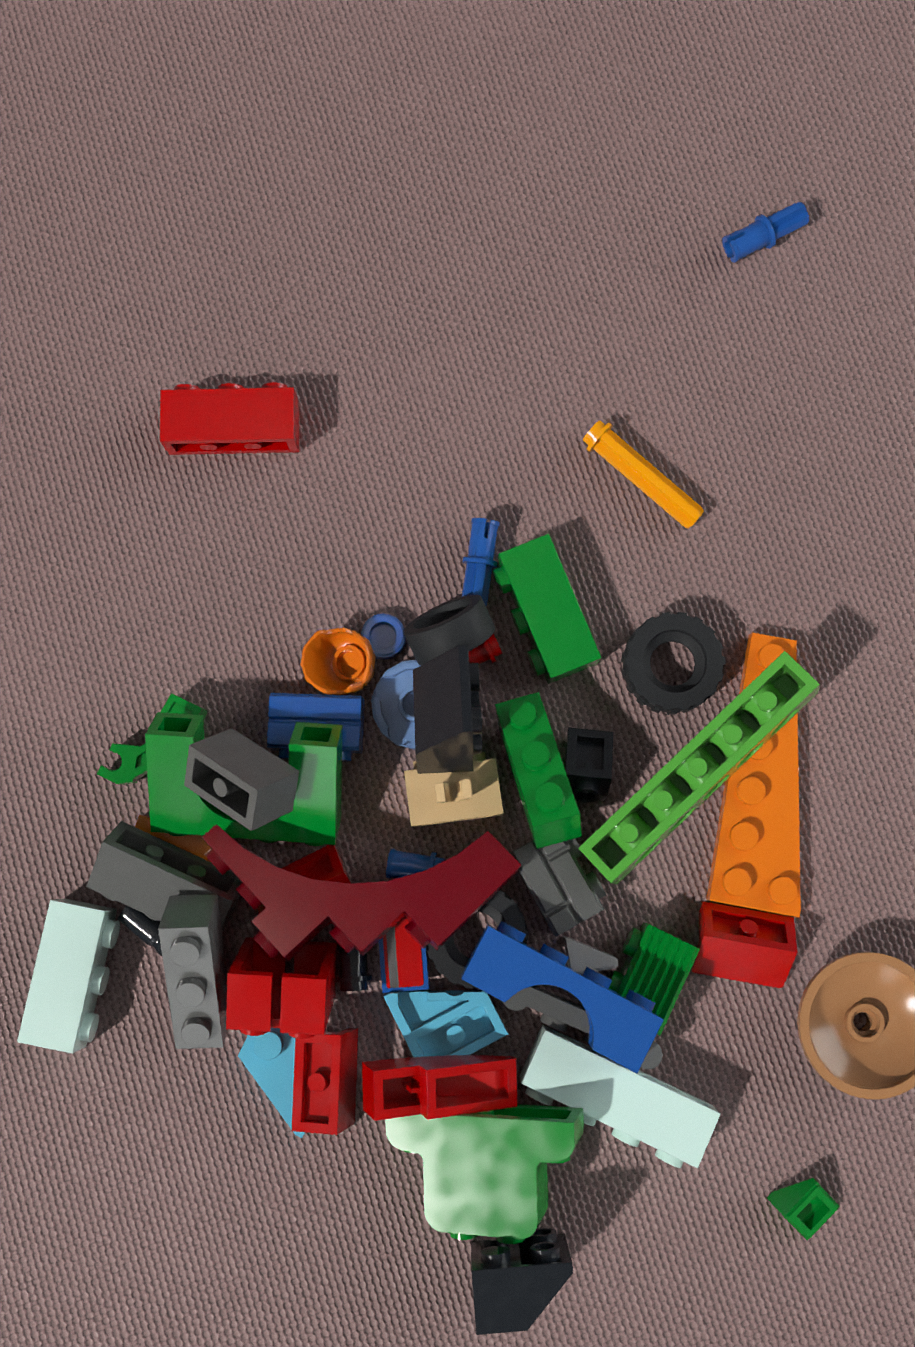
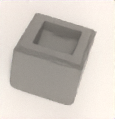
M563 936L565 954L569 957L567 965L571 969L583 974L586 966L595 971L614 969L618 966V959L612 954Z

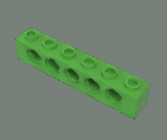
M784 651L578 849L610 883L618 884L818 694L820 684Z

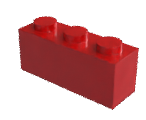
M277 382L265 383L261 388H244L242 385L234 383L221 384L218 386V389H201L191 384L176 385L174 390H160V443L169 455L299 452V400L294 387H288L283 383Z

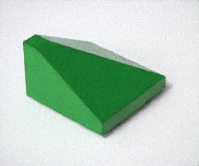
M814 1178L773 1191L767 1197L771 1204L807 1241L840 1207Z

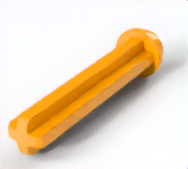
M597 421L583 438V441L588 445L586 450L589 452L595 450L683 527L688 529L692 527L702 516L703 508L611 430L613 425L610 422L605 425L602 421Z

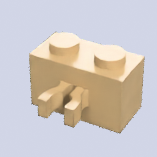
M485 752L473 754V771L418 774L416 761L413 762L414 770L404 771L411 827L503 815L496 758L486 760Z

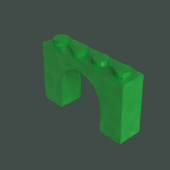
M156 713L145 733L151 832L168 833L171 836H203L217 824L232 838L258 839L265 843L277 841L301 842L310 846L336 844L341 823L343 725L296 722L289 742V765L299 770L293 811L250 831L184 786L189 745L204 739V715Z

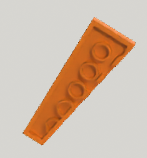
M753 632L749 634L739 694L784 651L797 662V640ZM798 713L725 781L706 900L800 918Z

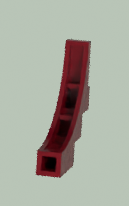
M217 824L202 836L204 841L210 846V849L204 854L222 875L230 869L243 882L236 890L254 910L261 904L264 905L265 909L251 921L260 930L253 937L254 940L272 959L281 953L287 961L293 958L330 922L335 927L329 933L348 954L356 948L364 956L404 916L409 921L404 928L422 948H425L430 943L438 950L521 867V864L487 831L459 854L425 871L389 881L349 884L311 879L275 867L244 849Z

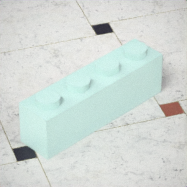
M544 1024L541 1026L520 1074L521 1084L527 1086L525 1093L531 1098L551 1106L553 1100H556L569 1107L583 1108L585 1124L594 1126L598 1120L614 1128L611 1134L615 1138L633 1147H638L640 1141L657 1149L656 1157L677 1168H681L684 1162L696 1168L699 1167L720 1117V1113L713 1105L640 1070L638 1073H635L599 1054L590 1046Z

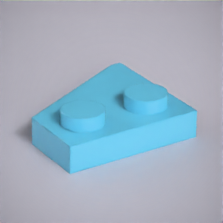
M482 990L389 992L383 996L413 1057L471 1055L508 1035L490 996Z

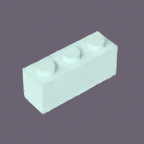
M70 899L50 900L17 1039L18 1043L73 1054L86 1047L87 1042H92L99 1023V1015L94 1013L97 997L104 993L109 979V968L104 967L108 948L112 949L115 946L120 930V922L115 920L117 909Z

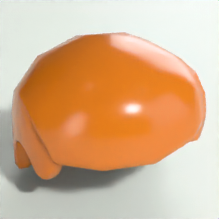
M342 627L315 632L303 647L300 665L306 681L318 691L328 695H349L362 690L370 682L374 675L376 656L367 638L355 630Z

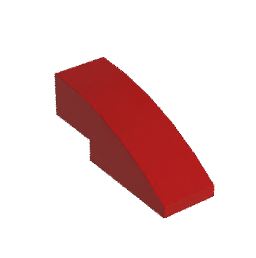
M423 1056L362 1062L363 1111L374 1121L419 1114L429 1120L517 1107L516 1058L513 1056Z

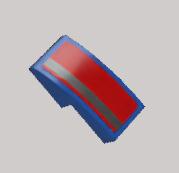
M405 916L379 940L382 993L429 990L426 947L422 948L405 930L404 927L409 923Z

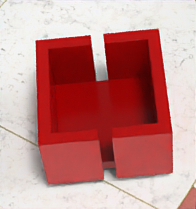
M246 937L227 973L226 1029L240 1030L241 1033L250 1036L263 1035L270 1032L271 1028H280V1033H288L291 1037L297 1039H308L315 1035L324 1036L336 995L335 977L337 972L338 943L309 941L295 955L294 974L286 973V959L281 953L272 959L254 938Z

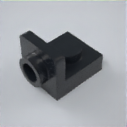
M568 727L565 771L576 801L591 803L607 799L612 780L614 732Z

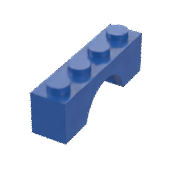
M503 921L500 922L497 928L487 924L461 974L462 980L503 1002L509 1000L517 992L535 985H552L567 990L580 1000L586 1011L589 1023L588 1044L599 1054L638 1073L664 1020L652 1012L656 1004L655 1002L632 990H629L626 997L609 989L612 982L610 978L587 966L583 974L566 966L569 959L567 955L546 944H543L540 951L523 943L526 934Z

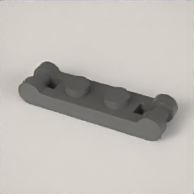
M538 986L525 988L517 992L506 1002H503L510 1010L519 1011L527 1006L543 1013L540 1021L557 1030L566 1032L570 1025L584 1031L586 1034L583 1040L588 1043L589 1023L586 1011L581 1005ZM653 1041L641 1065L643 1069H654L662 1061V1049L655 1041Z

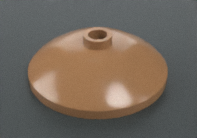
M875 952L851 953L827 963L809 981L798 1008L797 1025L799 1039L804 1054L811 1066L830 1085L858 1098L887 1099L914 1088L915 969L897 958ZM863 1012L866 1015V1024L863 1028L856 1029L854 1017L858 1013Z

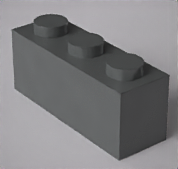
M121 821L102 842L86 887L101 893L109 900L118 901L144 913L148 918L156 921H161L169 896L218 894L223 932L240 897V893L236 888L243 882L233 872L228 871L222 875L211 862Z
M218 894L169 896L158 931L175 1048H223L228 1030L226 1029L227 967Z

